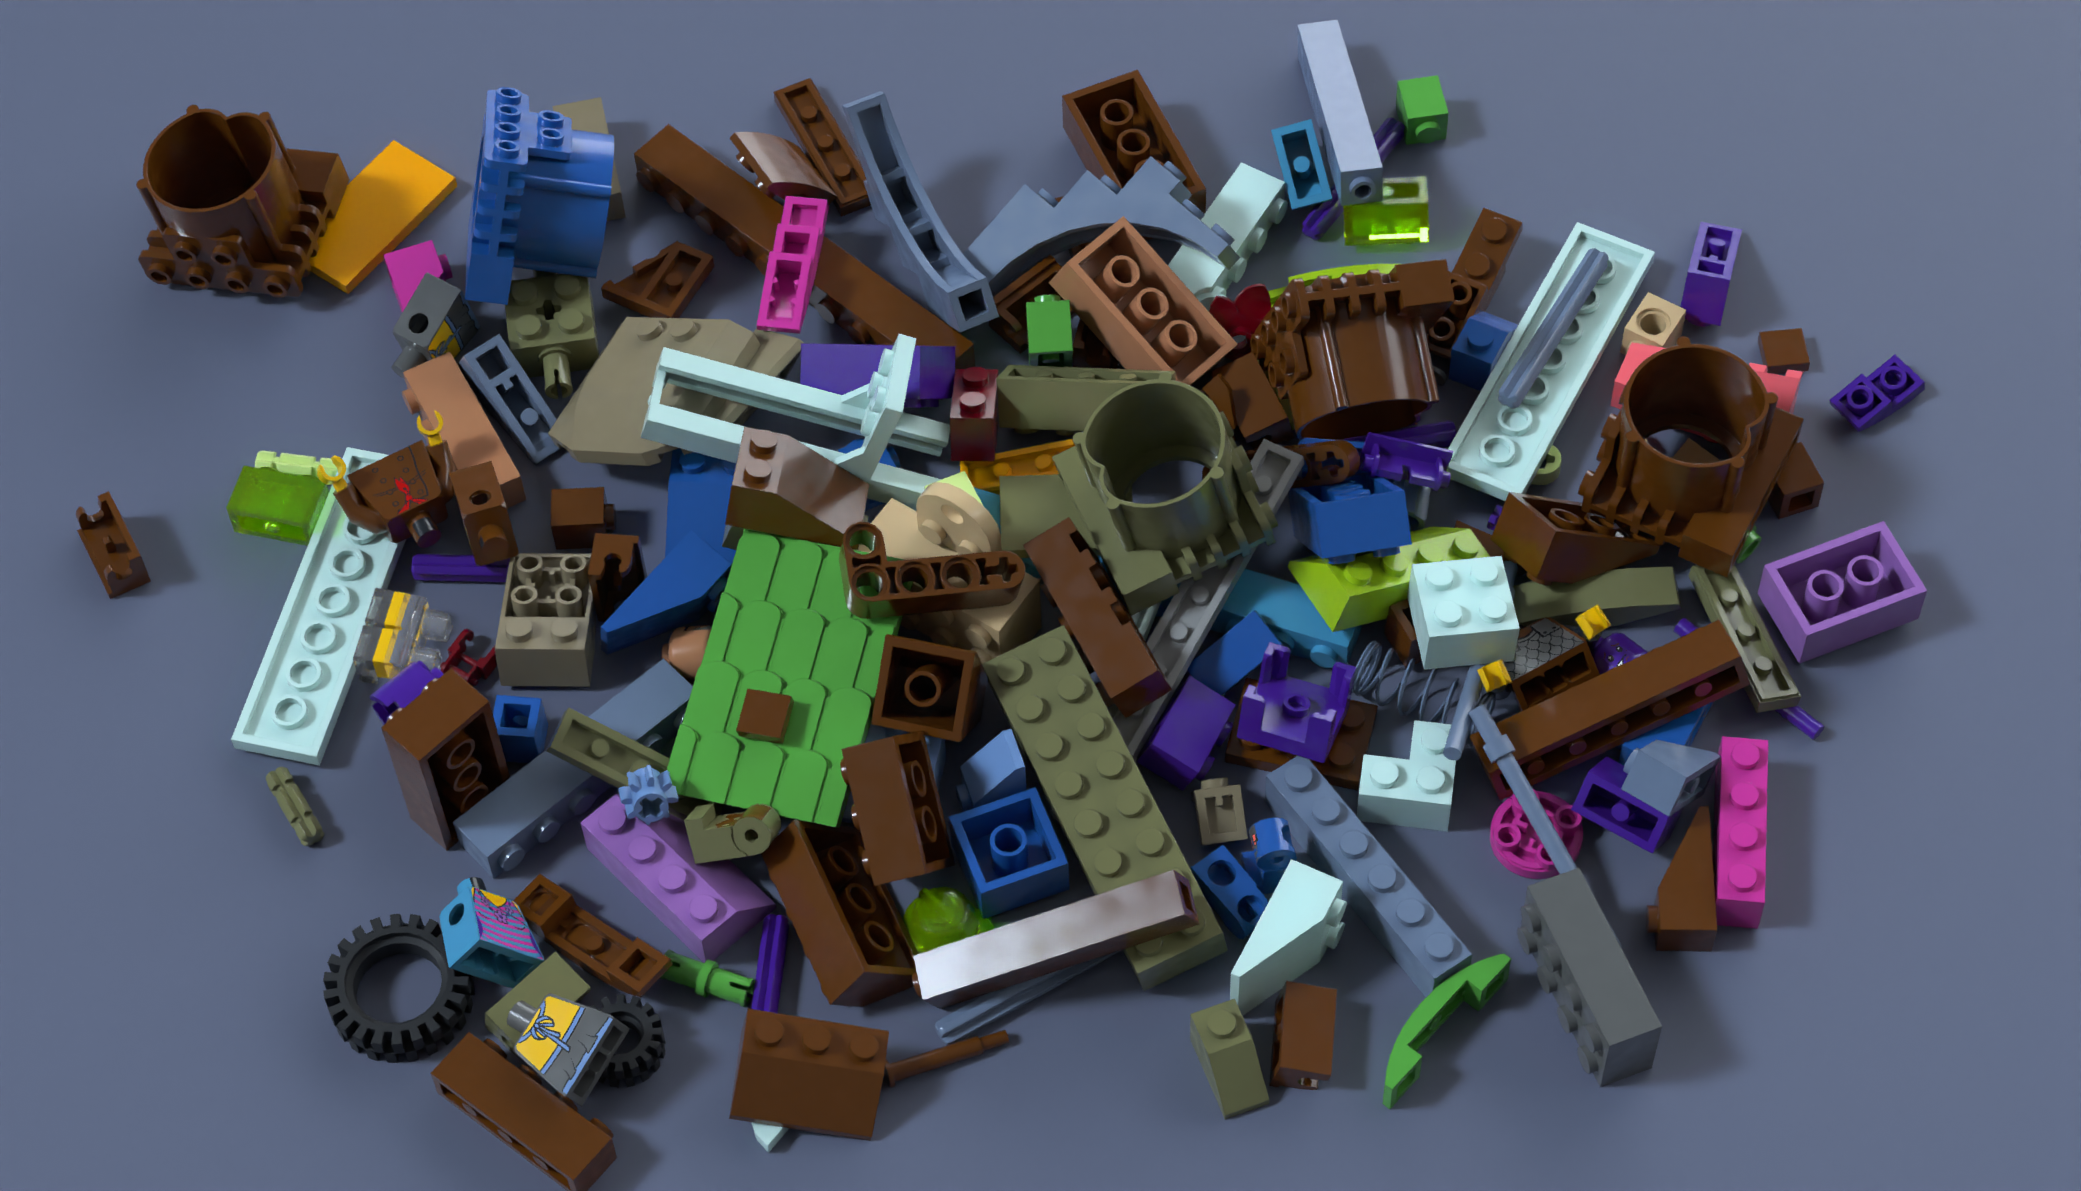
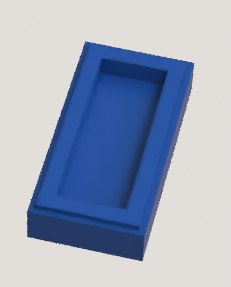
M1254 610L1195 658L1187 670L1194 679L1223 696L1262 664L1263 655L1269 642L1282 646L1284 644L1259 613Z

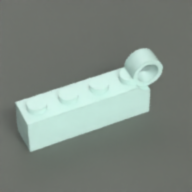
M1242 162L1201 219L1210 229L1215 223L1218 224L1235 240L1230 246L1239 255V260L1228 270L1204 253L1182 245L1168 265L1208 311L1216 296L1226 297V290L1232 281L1237 283L1245 272L1248 258L1253 252L1258 253L1262 249L1267 238V231L1273 223L1279 224L1288 206V202L1284 200V181Z

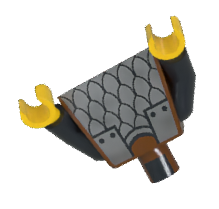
M1598 604L1575 619L1580 627L1562 625L1550 617L1542 618L1527 627L1519 625L1520 630L1514 661L1503 662L1500 659L1477 669L1486 692H1489L1491 695L1493 694L1497 700L1507 698L1512 690L1522 712L1530 706L1537 705L1567 691L1573 686L1599 676L1600 674L1591 651L1599 641L1602 631L1611 626Z

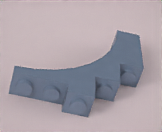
M878 91L842 105L866 180L863 182L875 218L890 227L903 267L918 275L929 311L959 332L999 317L987 277L979 272L962 254L931 204L908 156L885 93Z
M1151 156L1122 189L1107 175L1104 174L1099 180L1088 170L1060 202L1043 188L1036 193L1024 184L963 253L968 261L987 277L990 289L996 294L1050 254L1054 256L1080 244L1092 242L1123 216L1141 236L1177 242L1204 253L1228 270L1240 258L1230 246L1235 240L1223 228L1215 223L1210 229L1201 221L1205 214L1188 200L1192 194L1182 183L1187 177L1171 162L1167 161L1162 166Z

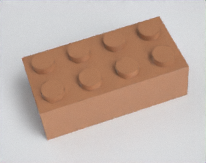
M1124 216L1066 262L1049 282L1064 300H1070L1072 310L1125 369L1175 371L1176 381L1193 386L1238 345Z

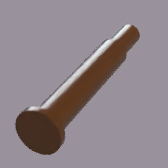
M1002 1030L980 1038L975 1036L890 1064L886 1060L884 1075L890 1088H893L896 1081L983 1054V1051L1008 1044L1007 1032Z

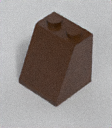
M890 634L885 635L871 724L907 732L923 731L924 735L961 742L981 720L987 677L977 652Z

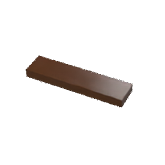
M808 78L773 92L775 103L805 155L837 196L833 203L841 217L870 206L871 203L863 182L866 180L862 165L812 79Z

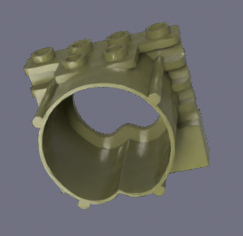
M1168 371L1162 372L1159 375V379L1137 382L1113 393L1093 412L1083 433L1078 432L1073 436L1075 446L1052 457L1059 476L1131 616L1180 593L1177 586L1178 583L1191 577L1194 581L1203 578L1201 572L1217 566L1220 570L1227 566L1226 560L1238 554L1245 558L1251 555V548L1263 542L1267 546L1276 543L1272 529L1278 526L1277 520L1269 504L1264 502L1259 505L1254 495L1259 492V488L1251 473V470H1253L1252 465L1243 447L1236 446L1232 438L1234 436L1233 430L1224 412H1219L1213 401L1198 389L1188 384L1174 381L1172 374ZM1170 461H1190L1210 469L1207 476L1196 487L1172 500L1151 504L1125 501L1130 487L1137 478L1159 464Z

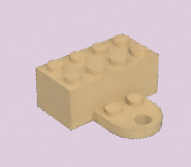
M934 482L928 485L918 497L916 511L891 498L871 523L882 532L888 557L908 560L1002 551L999 527L990 512L970 494L948 483ZM859 544L857 551L872 552L867 546ZM1025 572L1016 599L1007 605L903 615L901 626L909 630L916 629L929 636L935 644L975 651L983 664L1031 641L1041 629L1040 580ZM959 577L947 579L956 588L968 586ZM913 582L911 592L923 590L918 583Z

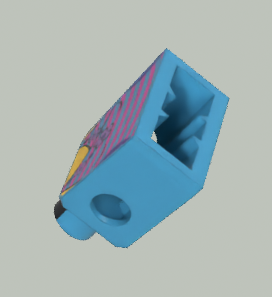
M471 877L459 883L457 886L458 896L441 911L439 916L449 968L514 988L545 961L519 906L511 899L488 892L481 878Z

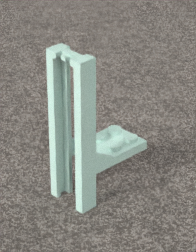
M899 334L892 350L884 349L878 372H873L870 383L844 395L663 347L654 375L652 393L648 399L649 407L645 416L641 438L737 463L745 426L659 404L662 389L666 387V384L676 385L865 436L862 447L847 454L804 442L801 443L868 483V499L888 503L893 498L916 511L917 500L923 493L924 486L941 479L882 464L879 461L888 443L940 457L943 447H946L948 444L950 425L903 412L916 338Z

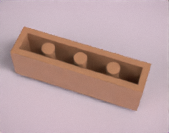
M451 352L404 371L407 389L402 391V396L408 410L412 415L419 412L423 420L421 424L428 431H433L438 427L434 410L441 414L443 427L440 435L442 440H447L456 471L492 461L506 507L509 508L525 501L526 496L521 476ZM424 436L427 444L429 445L428 438ZM486 493L477 494L471 498L474 505L488 502Z

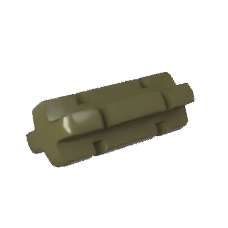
M278 767L275 771H271L266 775L268 787L278 800L279 806L292 828L296 831V835L302 845L311 846L323 839L324 832L316 816L313 815V811L298 785L293 781L294 779L288 768Z

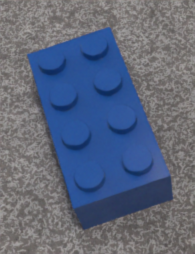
M1360 473L1337 484L1291 488L1288 492L1294 537L1322 559L1328 558L1329 564L1351 562L1356 560L1355 553L1373 551L1374 557L1391 556L1400 553L1399 546L1412 544L1405 491L1383 477L1375 476L1371 478L1368 477L1367 473Z

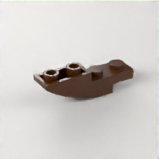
M1483 208L1453 271H1449L1455 301L1426 334L1430 353L1451 360L1452 347L1468 318L1486 311L1506 272V263L1523 230L1521 221Z

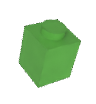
M1438 75L1398 81L1396 111L1399 121L1405 126V144L1432 143L1436 140L1446 139L1449 113Z

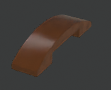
M541 874L513 900L519 906L529 928L545 942L583 970L625 993L642 997L673 965L670 958L638 937L631 941L579 907L572 894Z

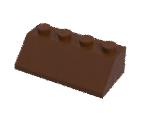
M793 820L761 855L769 870L770 879L780 894L787 916L796 929L802 942L804 953L813 966L821 984V990L828 999L829 1004L864 1007L914 987L912 973L916 971L913 956L919 953L886 884L874 886L872 877L868 876L864 869L862 852L865 847L861 831L851 826L840 825V828L813 822Z

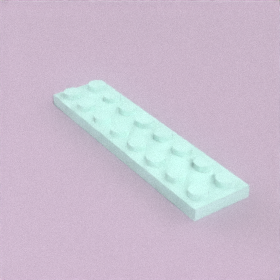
M1579 222L1576 223L1448 448L1453 450V455L1447 468V472H1450V479L1503 501H1506L1509 492L1526 494L1654 260V251ZM1596 248L1600 252H1605L1609 257L1607 268L1520 406L1511 409L1507 405H1502L1498 400L1501 386L1587 251Z
M347 447L342 458L346 464V472L343 478L346 483H349L348 474L389 455ZM333 485L231 738L235 749L320 766L406 539L399 543H392L384 534L376 535L352 524L333 495L335 491Z

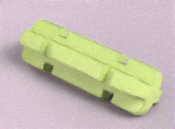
M259 451L255 460L256 473L259 476L275 477L276 474H279V478L314 482L315 478H318L317 468L320 464L323 466L326 474L331 477H335L338 471L330 458H321L319 462L313 456L281 453L280 457H277V452Z

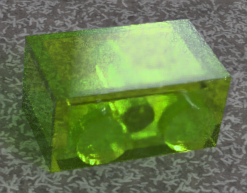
M1426 176L1383 178V201L1343 206L1345 246L1429 242Z
M243 466L226 509L234 532L308 546L329 494L327 484L322 483L317 477L312 475L296 476L281 473L270 467L255 468Z

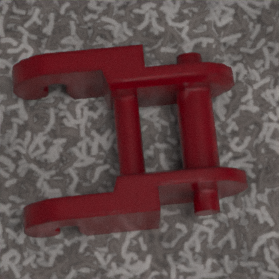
M466 628L447 649L449 657L445 662L441 663L440 667L444 674L452 668L474 687L478 684L480 678L486 680L497 666L495 646L485 658L480 657L478 661L463 654L466 651V640L471 642L474 638V632ZM461 661L473 666L469 673L457 667Z

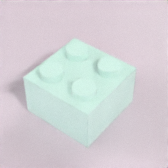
M1502 556L1412 564L1407 598L1424 670L1487 664L1500 659L1503 662L1514 661L1520 627Z

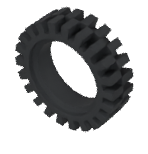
M400 914L390 915L391 925L383 927L381 919L378 917L370 920L373 931L366 934L361 925L352 931L355 938L352 944L345 938L342 939L337 945L341 954L340 957L331 954L327 962L331 972H324L323 982L326 990H323L334 1026H336L344 1042L349 1040L353 1050L360 1054L365 1049L368 1058L376 1061L379 1060L380 1054L384 1053L388 1063H398L399 1054L405 1053L408 1062L419 1060L416 1050L425 1047L430 1056L438 1052L435 1043L441 1038L448 1045L455 1039L452 1028L455 1027L462 1030L467 1023L464 1012L471 1013L473 1001L471 995H475L472 975L449 968L443 935L438 922L429 919L426 926H424L420 915L410 914L409 922L403 923ZM396 954H413L431 961L440 970L442 983L436 1000L423 1014L401 1023H386L368 1016L358 1006L357 991L359 983L364 974L375 963Z

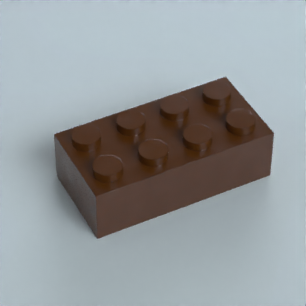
M1138 69L1062 96L1063 128L1086 170L1090 171L1099 180L1104 174L1107 175L1122 189L1150 156L1162 166L1169 161L1187 177L1182 183L1192 194L1188 200L1204 214L1206 213V188ZM1142 236L1146 241L1153 239L1151 237Z
M452 668L440 678L431 680L418 697L405 708L402 707L394 711L386 724L381 727L410 818L446 851L458 842L453 822L510 778L489 700Z

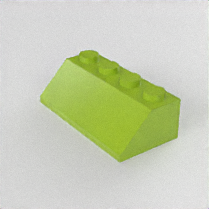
M1428 527L1410 532L1412 544L1399 546V554L1374 557L1373 551L1355 553L1356 560L1341 564H1329L1328 558L1322 559L1318 555L1290 561L1288 569L1331 631L1336 632L1387 619L1389 606L1407 599L1412 564L1490 557V555L1471 529Z

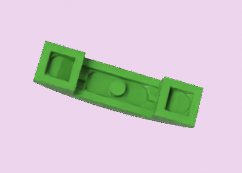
M1503 953L1473 963L1446 979L1419 1004L1403 1026L1390 1054L1382 1104L1391 1109L1420 1077L1422 1056L1417 1052L1460 1004L1465 1001L1479 1012L1504 985L1509 976L1510 957Z

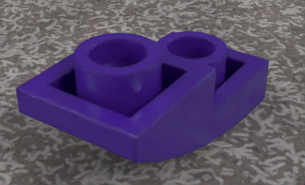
M1894 354L1868 377L1860 374L1829 401L1860 432L1882 421L1925 390V382Z

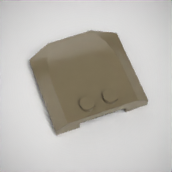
M626 317L548 434L555 446L558 448L564 447L572 458L581 463L650 466L660 463L665 452L678 448L641 438V433L649 407L648 399L652 393L657 363L663 347L746 369L761 345L754 332L727 319ZM667 383L666 387L662 389L659 404L715 418L726 399ZM681 449L684 455L692 453V451Z

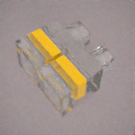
M375 588L365 618L366 625H363L353 656V662L360 682L377 684L379 677L392 679L410 663L419 660L430 671L434 667L440 669L442 658L440 650L426 648L425 644L427 640L449 641L453 628L450 614L430 609L426 597Z

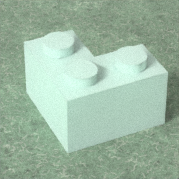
M1414 720L1410 760L1364 754L1357 807V817L1360 821L1448 832L1456 760L1447 759L1443 754L1451 724Z

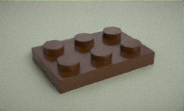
M1246 677L1225 752V762L1272 772L1297 755L1237 738L1243 696L1249 684L1257 687L1259 680ZM1350 700L1348 712L1325 763L1309 759L1330 785L1358 791L1363 756L1368 753L1378 705Z

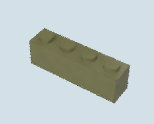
M1008 365L996 378L999 427L1014 428V432L1020 434L1035 433L1040 429L1055 430L1056 434L1063 436L1075 435L1078 432L1084 431L1093 412L1113 393L1137 382L1159 379V375L1164 371ZM1168 371L1172 374L1173 380L1176 381V372Z

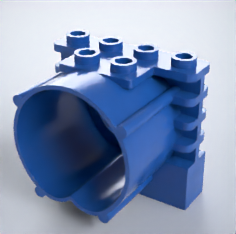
M500 87L497 90L487 91L486 112L483 118V130L468 224L465 300L508 305L513 267L596 278L611 196L614 135L573 130L572 119L564 117L556 111L529 112V96L522 94L515 88Z

